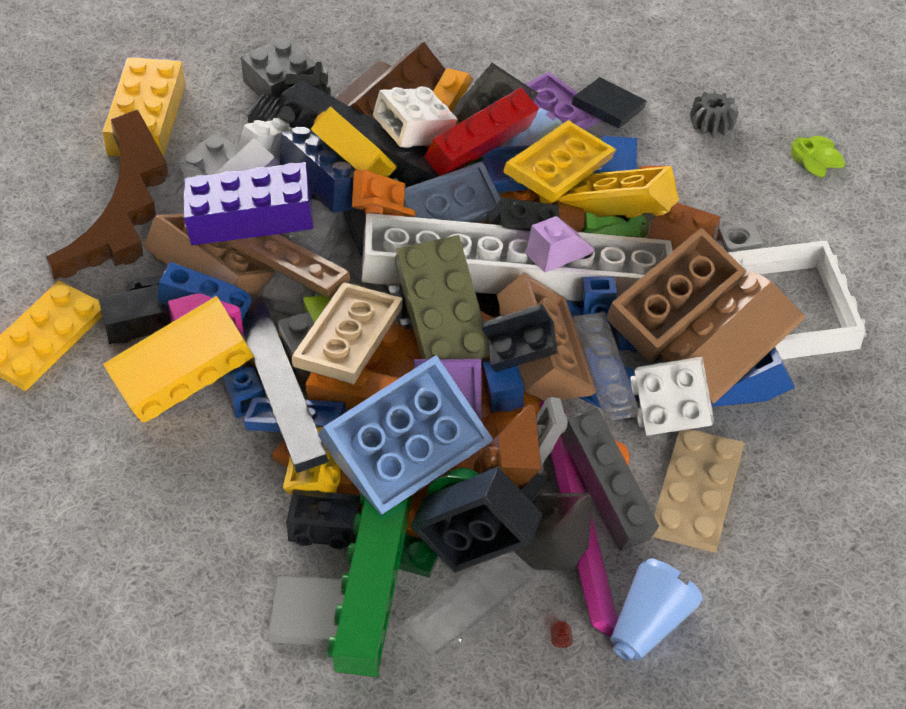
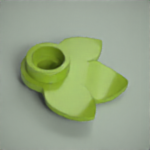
M799 137L794 139L791 144L790 153L792 158L804 164V167L810 173L818 177L824 178L826 168H842L845 166L842 154L834 149L835 143L826 137Z

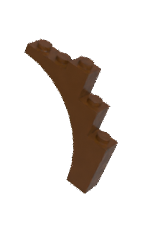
M138 109L111 119L113 136L121 157L119 178L113 196L102 215L84 234L68 246L46 256L49 271L54 280L60 277L69 278L81 269L89 266H99L110 258L114 265L118 266L120 264H132L139 257L143 256L142 243L134 226L144 225L155 217V203L147 187L158 186L163 181L169 179L167 162Z

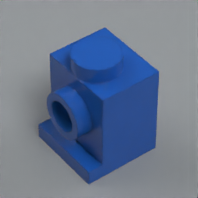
M614 276L583 277V322H589L594 327L607 325L609 321L606 319L612 302L617 298Z
M241 366L223 376L225 392L236 418L245 416L251 404V401L241 404L240 401L253 397L266 398L264 387L259 381L254 366L249 368Z

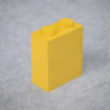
M331 106L327 111L320 113L315 119L311 130L354 169H364L388 178L397 168L378 147Z

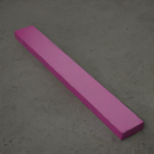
M542 401V402L539 403V404H540V406H539L540 409H541V407L543 406V404H544L545 401ZM560 436L550 454L590 623L593 627L611 637L618 618L584 481Z

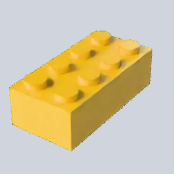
M127 57L102 131L107 156L120 157V152L113 136L111 119L137 109L162 155H165L185 88L182 61Z

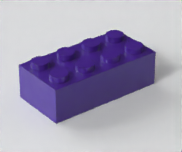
M306 162L185 178L184 220L191 246L314 229L312 191Z

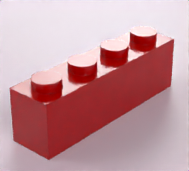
M519 88L433 138L424 158L439 176L461 169L528 129L537 115L539 107L522 88Z

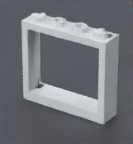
M827 240L728 252L747 271L745 275L750 270L758 274L817 268L842 328L787 335L775 346L782 359L861 349L863 338L867 335L864 327L865 320L859 316L856 299L849 293L847 278L845 274H841L837 255H833Z

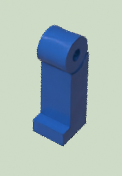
M173 262L169 263L159 281L157 302L168 305V301L197 293L212 298L217 296L220 301L239 307L241 320H243L252 303L251 296L241 288Z

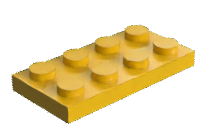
M568 120L506 162L503 172L512 177L517 183L523 184L536 192L541 198L553 203L613 159L616 149Z
M58 280L0 335V378L24 391L30 388L102 317L99 300Z

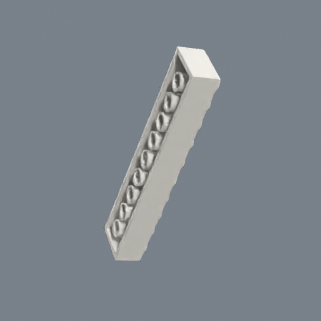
M366 213L362 254V283L386 285L399 283L400 280L395 265L397 248L459 235L475 292L498 294L525 273L564 296L566 300L582 301L583 277L614 276L618 298L673 251L671 240L578 232L594 248V253L544 273L526 255L530 231L503 228L502 225Z

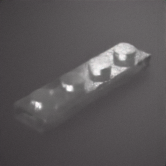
M605 312L574 316L573 322L597 391L596 395L605 421L638 416L639 407Z

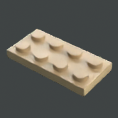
M343 282L292 355V366L354 384L401 311L403 298Z
M692 429L679 430L654 514L659 528L652 537L714 553L717 552L745 442Z

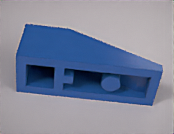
M776 347L714 404L711 403V406L765 402L795 388L787 367Z

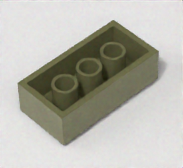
M455 235L397 248L395 265L420 358L431 359L437 355L439 359H481V368H483V362L490 361L489 340L482 330L483 318L460 236Z

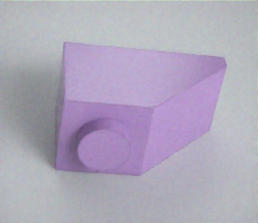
M557 216L531 226L526 255L544 273L594 253V248L578 232Z

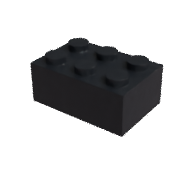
M496 467L424 497L410 528L454 572H458L531 545L543 514L499 467Z

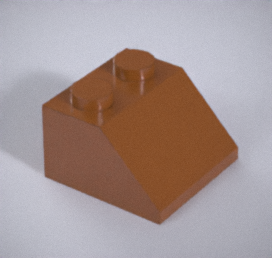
M676 203L670 209V212L654 216L647 238L671 240L672 251H674L702 227L716 241L721 216Z
M528 404L494 439L478 459L475 460L474 471L481 474L499 467L521 490L541 470L535 405Z

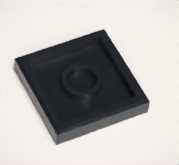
M599 77L574 95L572 105L616 128H621L645 108L647 100Z

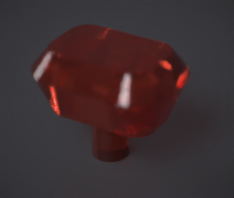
M559 621L551 626V641L555 647L566 648L573 644L572 628L567 622Z

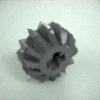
M715 91L713 94L703 92L702 96L695 97L690 117L691 122L694 124V129H701L702 135L709 131L713 137L717 132L725 136L728 130L733 131L739 111L738 106L735 104V99L727 98L726 93L720 95Z

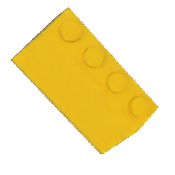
M672 166L594 173L555 201L582 208L584 213H593L598 218L604 216L615 217L616 215H625L626 218H633L642 213L651 212L654 216L664 215L670 212V209L679 201ZM539 198L541 203L551 204L550 201Z
M215 296L103 363L131 410L143 423L158 417L162 412L186 400L200 389L214 383L217 379L235 368L241 367L245 362L254 358V355L219 298Z

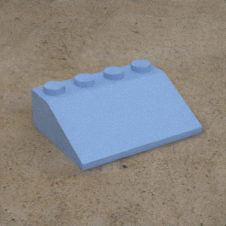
M437 355L328 423L318 433L319 438L337 465L380 515L494 441Z

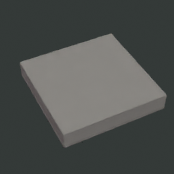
M277 576L268 634L269 642L328 646L330 636H336L338 626L334 625L337 604H343L345 596L341 594L342 579Z

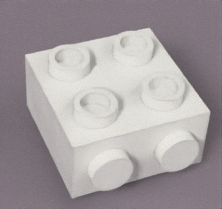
M426 87L380 90L373 112L374 118L396 143L404 148L422 145L430 146L433 138L456 126L457 118L448 107L436 97L431 89Z
M703 356L637 367L635 376H631L633 395H639L641 408L636 410L637 420L640 428L645 427L646 436L711 426L713 424L714 417Z

